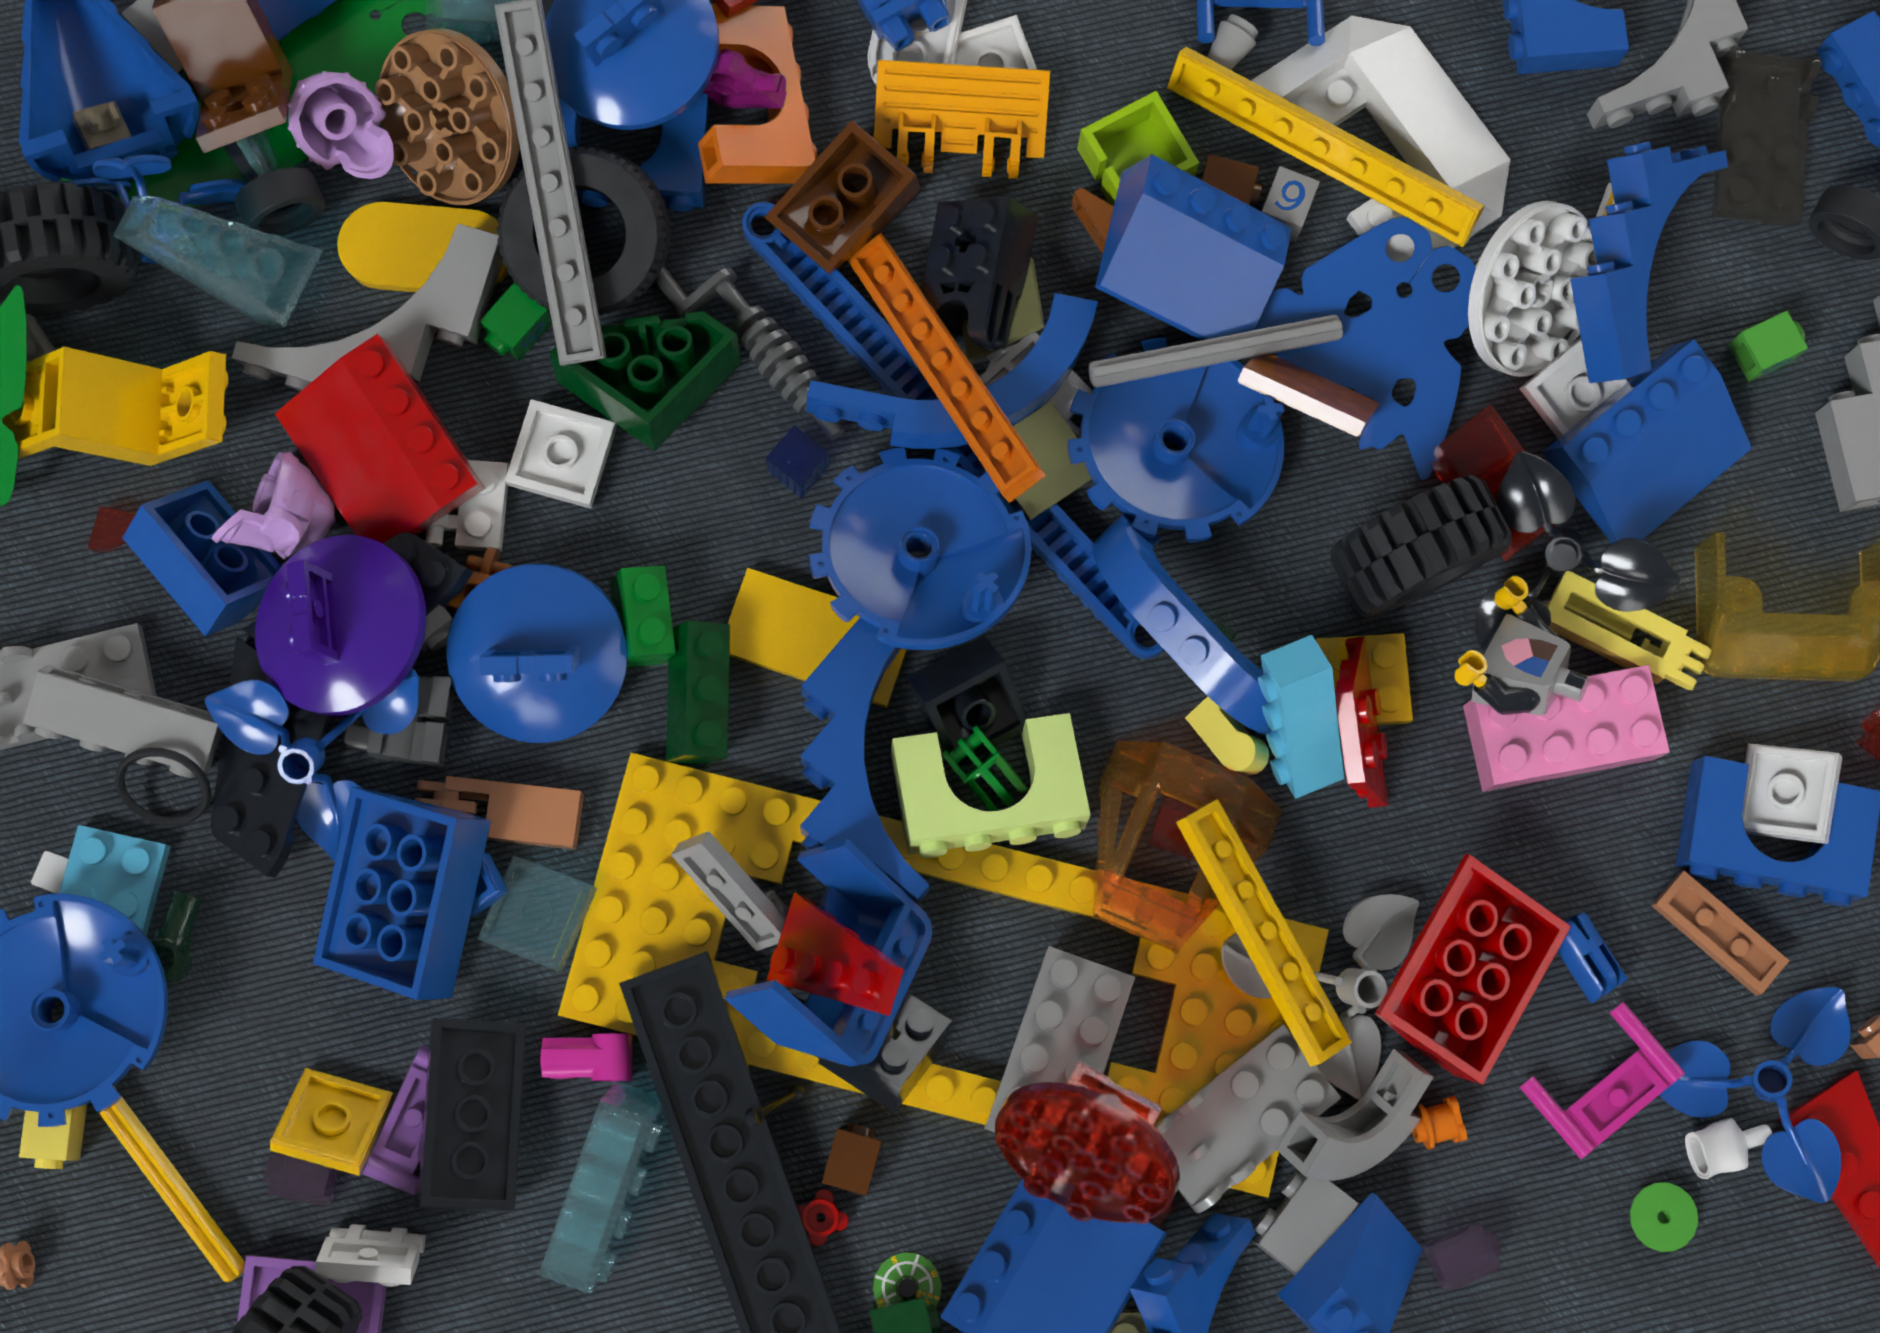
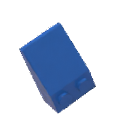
M1372 1192L1277 1295L1312 1333H1390L1423 1248L1379 1197Z

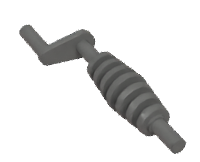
M663 266L655 282L674 306L675 312L680 319L686 318L685 313L696 312L720 295L736 316L733 328L737 335H743L741 342L746 350H751L749 356L755 365H759L758 371L762 377L769 379V384L776 391L782 390L781 396L788 403L794 402L793 408L800 415L811 414L830 441L837 439L844 433L845 430L839 422L822 421L817 419L813 413L806 412L810 380L818 382V376L814 370H808L810 362L805 355H801L802 349L798 343L790 341L791 336L784 329H778L779 324L772 317L766 318L767 312L760 305L749 306L733 285L737 275L731 267L716 272L692 294L687 296L667 268Z

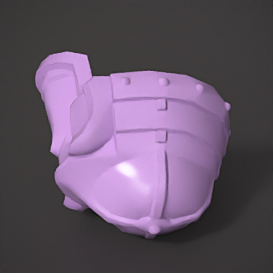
M326 71L297 81V86L288 104V130L291 131L297 143L296 147L302 149L309 157L310 162L313 161L317 165L320 164L325 170H330L335 165L341 163L344 170L349 174L366 179L382 177L392 167L394 159L393 142L388 132L379 127L381 121L386 117V111L381 107L382 104L378 100L379 96L374 95L366 87L365 82H360L353 78L348 72Z
M291 451L279 452L274 458L268 473L263 475L254 498L253 512L240 509L210 539L215 543L223 541L227 544L233 543L250 546L268 552L275 550L278 556L286 559L295 552L327 536L332 525L336 524L335 504L316 476L311 473L310 469L301 464Z

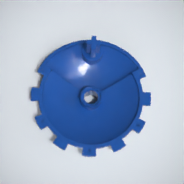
M1166 338L1141 341L1143 352L1166 348ZM1113 352L1110 355L1103 358L1102 360L1115 358L1118 356L1115 354V352ZM1238 360L1098 388L1095 387L1091 394L1078 389L1069 412L1082 416L1080 438L1068 439V456L1071 464L1085 463L1088 473L1095 483L1094 486L1087 490V494L1093 504L1100 510H1105L1112 503L1120 511L1132 517L1134 521L1131 527L1147 538H1154L1157 528H1163L1168 530H1185V537L1188 543L1202 542L1212 537L1209 526L1217 524L1230 516L1238 526L1250 521L1265 505L1280 477L1284 459V434L1280 420L1284 411L1283 404H1274L1273 396H1266L1240 384L1238 379L1244 365ZM1163 442L1175 443L1180 451L1168 449Z
M904 447L880 452L883 464L862 474L853 465L842 471L833 480V483L840 487L842 491L830 508L819 504L816 505L809 526L811 529L823 531L822 553L809 554L810 571L813 579L824 576L828 577L834 591L839 596L830 602V605L840 619L844 622H849L855 615H858L868 623L880 628L876 638L880 642L888 644V646L912 650H933L962 644L976 638L996 625L1010 611L1019 598L1028 576L1031 562V535L1023 511L1012 514L1008 513L1003 502L997 496L1000 491L987 471L978 478L970 472L957 467L961 457L960 454L943 449L935 450L934 460L907 459ZM918 550L926 553L927 556L918 558L909 553Z
M64 893L34 897L35 911L23 914L12 920L9 919L5 909L2 908L0 910V1119L8 1121L13 1108L39 1112L38 1127L64 1126L67 1124L65 1110L80 1107L89 1102H92L96 1112L105 1111L121 1099L122 1096L114 1086L120 1082L132 1066L135 1065L141 1070H146L158 1053L165 1033L168 1017L167 982L159 956L150 940L131 919L117 909L92 898ZM62 1000L65 1006L64 1014L58 1022L54 1023L51 1017V1010L58 1001Z

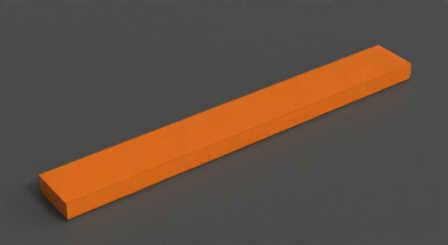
M882 233L877 235L851 256L848 262L1002 496L1009 503L1044 478L1046 474Z

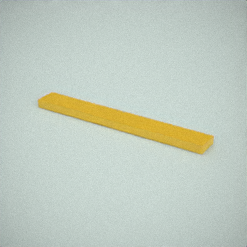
M1188 47L1179 51L1167 86L1171 91L1455 244L1464 247L1469 242L1485 205Z

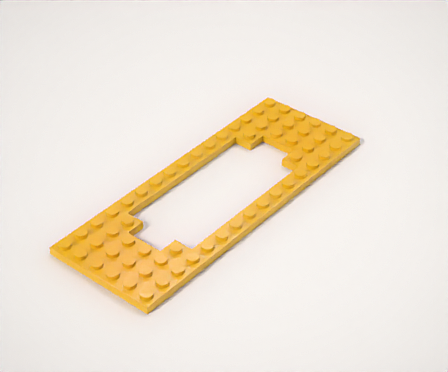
M630 753L558 1016L637 1036L619 983L708 951L724 998L728 991L756 985L758 971L715 961L727 918L671 854L679 842L710 831L749 877L782 885L793 842L802 844V841L805 839L801 834L800 825L821 801ZM879 816L885 832L903 859L918 874L1141 930L1131 974L1175 985L1154 1073L1110 1062L1100 1106H1092L1078 1148L1079 1150L1163 1171L1138 1138L1280 1025L1284 1024L1291 1033L1272 997L1257 998L1250 996L1238 989L1228 977L1222 962L1221 948L1224 940L1236 931L1220 902L993 844L987 849L973 852L966 851L965 847L947 849L946 854L934 858H922L920 853L908 855L903 822ZM1284 918L1311 969L1315 972H1320L1329 930ZM726 1001L748 1065L864 1094L818 1064L819 1058L775 1044ZM931 1064L902 1104L986 1125L1001 1081ZM1276 1150L1257 1165L1255 1171L1250 1176L1230 1188L1269 1198L1279 1152Z

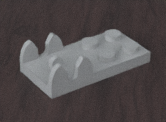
M135 623L33 649L24 646L3 647L0 650V750L49 739L34 732L35 727L22 724L36 673L47 665L157 696L142 626Z
M1282 1024L1138 1139L1194 1212L1199 1214L1214 1205L1230 1187L1237 1185L1255 1171L1257 1165L1276 1151L1300 1111L1320 1116L1341 1097L1316 1065L1310 1067L1295 1038Z

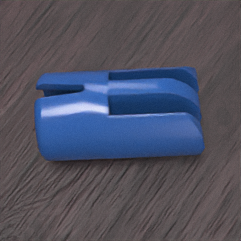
M1581 912L1564 921L1571 928L1557 952L1588 1001L1595 1003L1603 994H1608L1616 986L1626 982L1628 978L1585 912Z

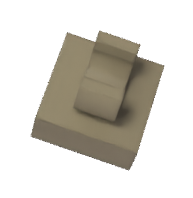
M115 101L73 112L72 121L86 151L131 137Z

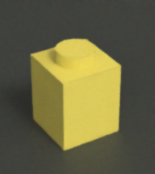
M87 1105L65 1110L67 1124L59 1127H38L39 1112L25 1110L19 1158H34V1168L63 1169L64 1161L80 1160Z

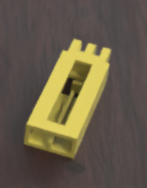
M1565 571L1547 603L1551 613V629L1555 633L1626 669L1649 665L1652 680L1656 684L1666 679L1684 689H1694L1697 681L1683 673L1682 670L1685 669L1690 673L1701 675L1705 667L1704 664L1689 656L1693 654L1701 659L1708 660L1712 653L1708 646L1686 636L1688 630L1646 609L1624 612L1606 606L1595 594V583L1571 571ZM1635 628L1662 641L1660 648L1650 644V640L1646 638L1642 641L1640 647L1629 642Z

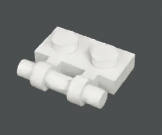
M467 460L486 489L460 505L458 515L447 514L427 527L425 541L434 547H441L444 531L456 532L455 546L457 549L486 551L488 547H493L502 552L508 493L505 478L509 464Z
M351 1224L349 1229L332 1227L330 1236L325 1238L316 1259L315 1272L324 1279H331L337 1283L361 1281L379 1283L388 1287L401 1284L411 1285L420 1260V1253H423L425 1249L426 1236L425 1234L408 1233L407 1228L393 1227L391 1232L366 1230V1225Z

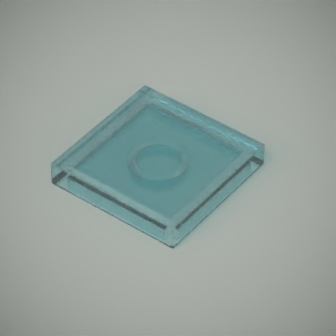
M513 855L503 878L509 892L492 904L478 940L562 973L597 888Z

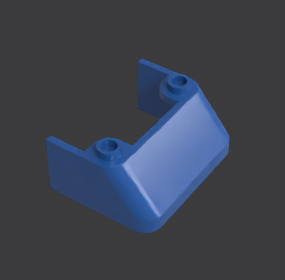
M845 839L800 852L797 860L827 887L819 908L829 912L837 918L836 921L858 934L860 940L875 947L904 969L890 1016L811 993L805 1005H803L777 980L728 991L724 999L775 1044L853 1067L868 1064L876 1058L930 944L932 925L928 915L850 840Z

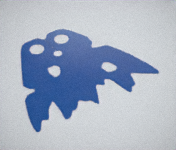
M1397 217L1370 229L1306 268L1301 280L1303 295H1298L1288 288L1273 290L1254 330L1337 315L1343 326V336L1340 340L1277 352L1275 356L1343 387L1354 388L1355 392L1366 397L1371 396L1374 401L1379 402L1380 405L1375 416L1367 425L1360 438L1359 449L1362 450L1371 446L1376 449H1383L1402 434L1405 436L1419 477L1425 480L1431 474L1442 450L1452 418L1461 375L1460 364L1448 352L1444 342L1449 339L1459 338L1469 326V295L1476 267L1470 258L1453 247L1444 246L1432 249L1430 233L1411 219ZM1397 234L1409 236L1414 243L1412 256L1404 262L1391 260L1386 252L1388 240ZM1443 264L1454 266L1460 274L1458 286L1450 292L1438 291L1432 283L1433 271ZM1406 282L1411 285L1412 293L1409 297L1402 298L1397 294L1396 289L1400 283ZM1358 291L1372 298V307L1358 317H1349L1344 314L1349 299ZM1410 378L1416 384V391L1413 401L1405 407L1393 399L1392 390L1397 380Z

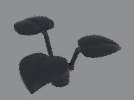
M1518 451L1515 454L1499 486L1497 506L1507 525L1514 530L1522 533H1531L1542 526L1544 532L1550 535L1545 551L1547 563L1535 585L1523 600L1525 604L1530 603L1550 628V610L1544 602L1535 598L1554 569L1569 571L1575 568L1579 562H1583L1593 573L1600 575L1595 585L1597 598L1606 606L1618 611L1632 612L1649 608L1664 600L1679 585L1680 576L1669 565L1663 554L1651 543L1639 538H1621L1607 546L1602 554V566H1599L1590 558L1588 552L1582 551L1583 541L1576 531L1569 528L1560 529L1559 527H1552L1551 524L1563 523L1573 515L1575 495L1572 486L1566 477L1546 460L1524 451ZM1507 580L1493 585L1481 599L1475 620L1476 637L1480 647L1485 651L1506 613L1510 615L1514 613L1512 608L1508 610L1501 609L1494 601L1496 591L1502 588Z

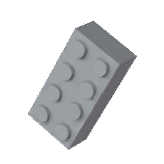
M1048 946L984 1129L1066 1159H1073L1079 1148L1135 980L1134 976Z

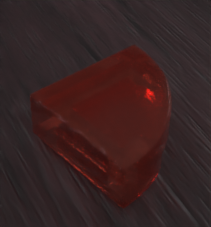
M100 506L88 549L93 552H110L124 545L126 542L122 537L136 514Z

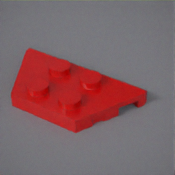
M1365 636L1347 638L1345 646L1348 659L1341 661L1339 680L1335 689L1347 784L1353 790H1356L1357 795L1361 799L1368 798L1369 808L1385 807L1389 804L1382 760L1387 759L1388 747L1385 734L1378 732L1376 716L1381 715V697L1377 688L1372 689Z

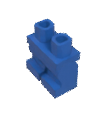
M857 0L878 39L884 37L897 52L915 41L914 33L909 24L919 18H923L930 32H936L950 24L946 0Z

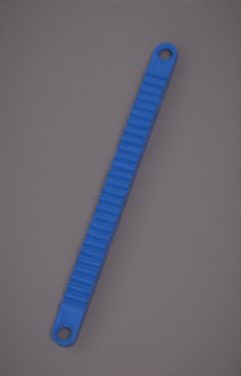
M759 202L750 206L742 219L744 237L749 245L776 272L778 278L787 284L790 291L799 297L802 304L811 310L813 316L823 323L826 330L831 331L835 339L845 346L847 352L857 359L859 365L868 371L871 378L880 384L883 391L890 396L899 398L938 400L939 398L894 330L837 269L829 275L778 229H775L768 236L757 235L752 230L753 222L759 217L766 216L775 205L768 202ZM969 444L939 448L960 454L961 457L957 467L970 472L976 477L980 478L986 472ZM1001 492L997 494L1009 514L1022 511L1015 499L1009 503L1002 496ZM1057 504L1031 521L1024 514L1030 530L1031 547L1035 554L1045 561L1049 569L1054 570L1061 582L1068 585L1070 591L1080 598L1082 604L1092 611L1094 617L1101 621L1134 656L1142 659H1151L1160 655L1164 649L1158 643L1152 647H1144L1137 643L1134 633L1135 629L1141 624L1121 603L1100 573L1092 552L1093 542Z

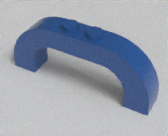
M1122 513L1094 541L1092 546L1097 567L1111 590L1134 618L1212 701L1246 727L1264 735L1271 732L1262 710V706L1267 704V700L1258 682V677L1263 675V670L1247 659L1165 571L1153 550L1162 540L1156 533L1154 538L1144 537L1131 527L1134 519Z

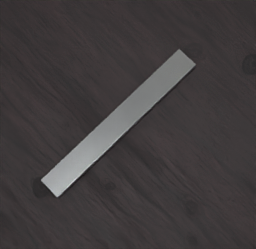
M519 0L494 5L559 363L560 366L605 359L606 353L542 0Z

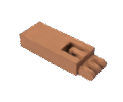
M446 776L445 783L425 780L417 781L416 790L426 793L433 792L434 795L433 799L415 798L416 801L475 815L478 803L459 799L488 802L486 819L491 820L487 840L577 850L584 794L581 791Z

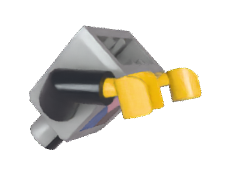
M1512 576L1505 581L1504 586L1496 591L1494 601L1498 607L1505 610L1512 608L1514 613L1512 615L1506 613L1484 655L1478 651L1469 650L1458 659L1460 667L1455 670V680L1463 686L1473 683L1471 701L1491 706L1501 715L1528 713L1541 716L1547 713L1556 694L1580 702L1586 692L1589 676L1568 669L1571 651L1570 644L1561 639L1543 621L1530 603L1525 604L1523 602L1528 595V586L1518 576Z

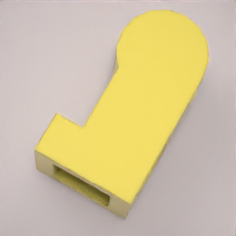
M1208 696L1185 717L1226 768L1243 774L1253 775L1262 771L1267 765L1269 750L1265 742L1258 737L1250 735L1239 721L1226 713Z

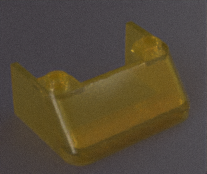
M1724 532L1714 533L1694 548L1697 641L1712 650L1708 660L1697 658L1699 662L1704 664L1703 670L1707 674L1719 678L1858 681L1867 677L1876 669L1880 658V541L1859 553L1860 585L1852 591L1849 597V615L1763 612L1762 593L1756 583L1745 577L1726 576Z

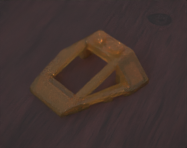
M1117 741L1100 780V815L1097 829L1098 854L1095 868L1093 917L1178 953L1220 902L1213 889H1211V885L1201 867L1197 872L1185 903L1124 877L1159 792L1197 809L1218 799L1254 864L1268 849L1282 810L1252 779L1165 742ZM1123 791L1137 797L1114 851Z

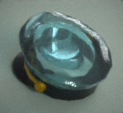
M265 131L221 147L248 183L263 174L281 169Z

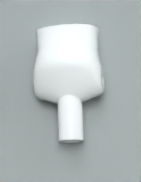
M1733 1118L1716 1121L1702 1130L1688 1133L1685 1136V1147L1694 1172L1702 1179H1709L1716 1174L1736 1172L1748 1168V1149L1764 1144L1767 1138L1772 1135V1131L1766 1124L1741 1131Z

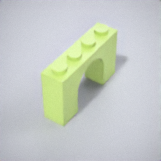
M1070 713L1025 720L1022 739L1030 775V790L1017 804L1000 811L974 809L954 795L946 781L937 732L893 738L890 755L908 855L920 853L922 858H934L946 854L947 849L965 847L966 851H980L991 847L993 842L1009 840L1012 845H1021L1036 840V836L1054 833L1055 838H1068L1079 834L1081 829H1085L1091 814Z

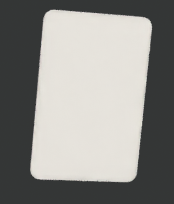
M45 851L31 880L32 885L56 894L59 893L68 859Z

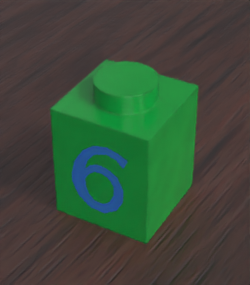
M513 283L479 321L487 335L483 340L500 356L504 357L508 352L520 361L552 325V319L548 310L544 306L536 304L537 301H532L526 293L520 290L518 285Z

